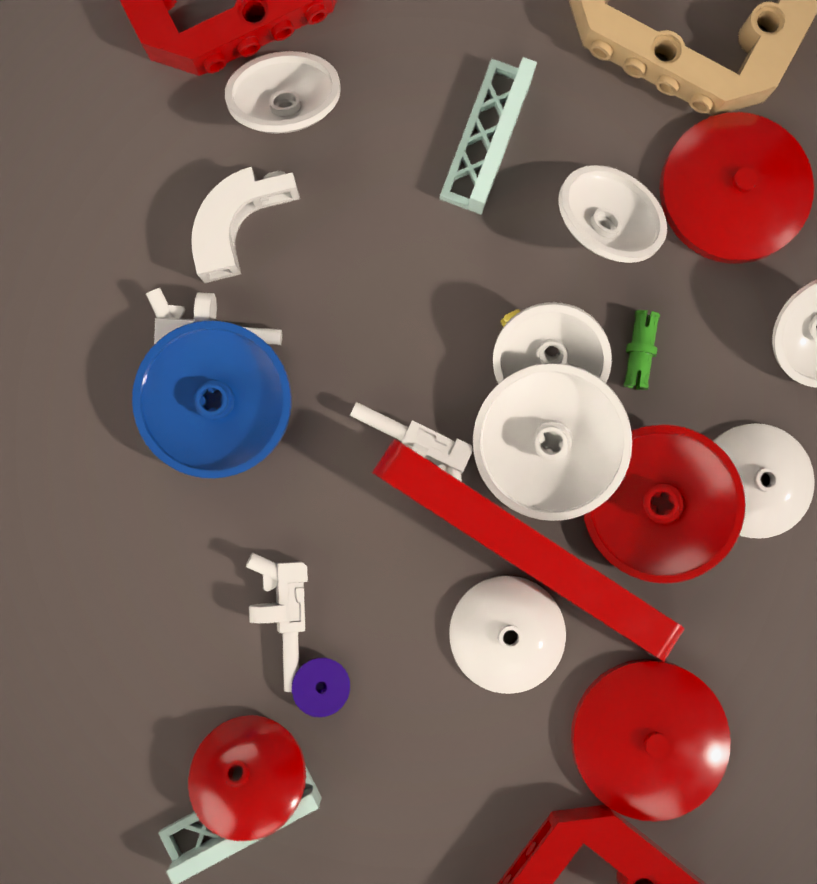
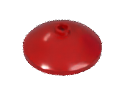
M257 715L236 717L220 724L205 737L191 762L188 790L193 810L207 829L222 838L246 842L269 836L280 829L291 818L301 801L306 782V766L303 752L295 737L284 726L272 719ZM241 766L243 775L240 780L234 781L233 772L237 767Z

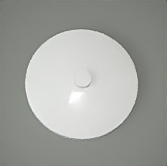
M545 363L533 365L513 373L499 383L487 396L475 421L473 452L483 481L494 496L510 509L539 520L557 521L572 519L599 507L621 484L631 458L632 432L628 415L622 402L603 380L582 368L572 365Z

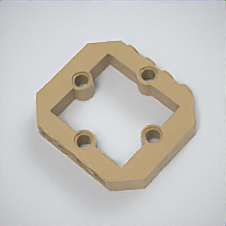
M569 0L583 47L589 49L592 55L598 59L609 60L623 67V70L628 75L635 78H643L656 85L660 92L670 96L675 95L688 102L694 110L700 113H709L713 116L764 102L777 88L817 14V0H777L776 3L763 2L757 5L739 31V44L748 54L738 73H735L686 47L683 39L676 32L669 30L658 32L607 5L609 0ZM758 25L763 26L768 31V33L762 31L758 27ZM655 53L663 54L667 57L668 61L659 60Z

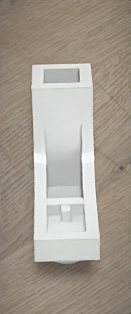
M252 167L231 174L211 190L197 212L192 229L193 259L197 275L204 283L241 274L235 249V238L241 223L254 211L300 199L293 172L287 174L283 171L271 172L266 174L263 180L257 181Z

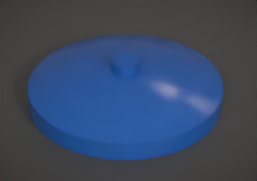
M200 321L186 324L169 332L148 351L136 373L132 392V407L137 428L144 442L166 465L194 477L223 478L240 474L253 468L273 452L282 439L289 423L292 393L290 381L283 363L275 351L263 339L239 325L222 321Z

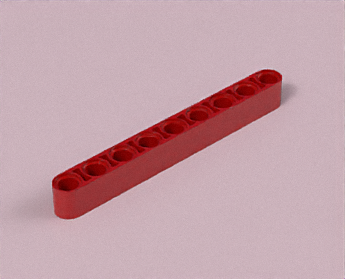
M393 439L372 471L374 475L661 661L665 662L685 630L684 627L401 442Z

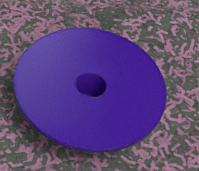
M315 658L306 662L298 669L292 682V696L296 705L302 712L313 717H327L336 713L344 706L350 693V679L346 670L341 664L329 658Z

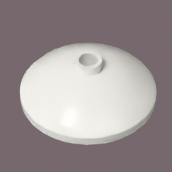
M297 51L271 53L247 62L233 73L225 88L227 108L234 119L251 129L273 134L295 132L314 125L335 107L340 97V80L335 68L321 57Z
M598 165L579 168L566 178L559 192V209L569 231L588 250L609 260L633 263L650 258L662 246L667 234V222L664 212L654 195L638 180L620 170Z
M814 280L792 295L781 309L774 325L772 345L778 364L792 379L803 385L817 388V280Z
M556 302L530 306L513 316L498 335L493 352V369L496 380L499 384L513 373L533 365L560 363L582 368L606 383L612 364L609 340L601 325L590 314L578 307ZM553 346L559 352L554 356H549L545 353V350Z
M754 423L731 428L714 440L734 463L743 484L746 508L744 523L739 536L747 538L773 537L788 531L801 520L812 501L815 480L811 461L804 448L794 437L777 427ZM763 473L768 474L770 477V484L767 487H764L760 481Z
M505 575L483 580L470 588L462 596L451 617L449 639L451 650L458 666L470 680L487 690L511 694L532 689L552 674L563 655L566 629L560 608L546 590L528 579ZM509 630L517 633V640L513 644H506L503 641L504 633Z

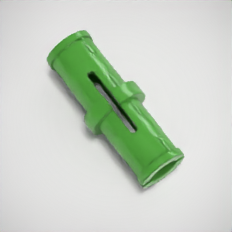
M648 310L635 311L632 342L626 348V353L629 354L626 377L623 384L626 388L633 389V386L636 385L638 374L636 390H648L652 357H656L658 349L654 346L658 319H660V314L651 311L645 326Z

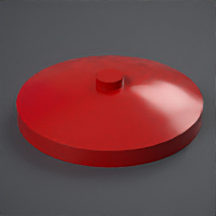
M722 113L695 124L683 134L670 151L660 177L661 206L665 218L675 235L695 253L721 263H750L764 259L783 248L804 226L814 199L812 168L799 142L778 123L751 113Z
M665 424L645 426L632 430V451L626 474L616 491L603 504L584 514L588 533L599 552L613 566L629 576L654 583H676L698 577L719 564L734 547L740 535L746 508L745 493L740 475L730 457L721 447L705 435L694 430Z
M638 659L610 668L595 679L586 689L573 716L571 748L581 777L592 793L603 804L613 811L632 819L652 822L665 821L693 811L704 803L716 790L729 761L730 730L720 701L699 677L670 662L655 659Z

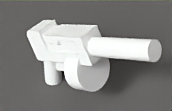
M161 288L146 293L157 316L155 318L154 344L169 332L186 324L200 321H216L217 303L214 293H197L194 303V320L181 319L185 308L178 305H168ZM243 327L259 336L267 344L281 345L282 329Z
M356 402L350 414L351 417L402 441V444L461 481V474L473 452L470 444L458 438L454 442L413 420L409 427Z
M252 553L246 567L263 574V589L265 591L276 588V603L250 605L249 622H277V631L282 633L284 691L292 692L293 678L299 669L298 632L305 631L303 582H308L307 566L300 561L275 563Z

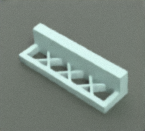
M523 57L519 68L491 59L441 191L440 200L482 215L531 84L537 62ZM495 73L514 79L510 91L497 96L491 84ZM488 93L491 99L484 102ZM506 101L503 109L501 103ZM495 106L500 117L498 125L484 131L478 118L479 114ZM474 127H476L478 134L471 136ZM493 135V138L490 143L488 137ZM482 140L487 150L485 159L471 165L465 152L467 146ZM463 161L466 168L459 170L460 164ZM481 169L477 178L475 171ZM468 174L470 175L474 184L470 199L450 192L454 180Z
M307 767L305 789L301 801L294 814L281 828L319 808L322 797ZM195 811L164 827L158 833L172 860L171 865L166 871L172 884H178L261 839L242 842L222 838L211 832L204 825L195 823L199 821ZM182 829L200 833L196 847L183 854L172 835ZM205 835H206V836H209V837H213V838H211V839H209V840H207L206 842L203 843V839H204V836H205Z

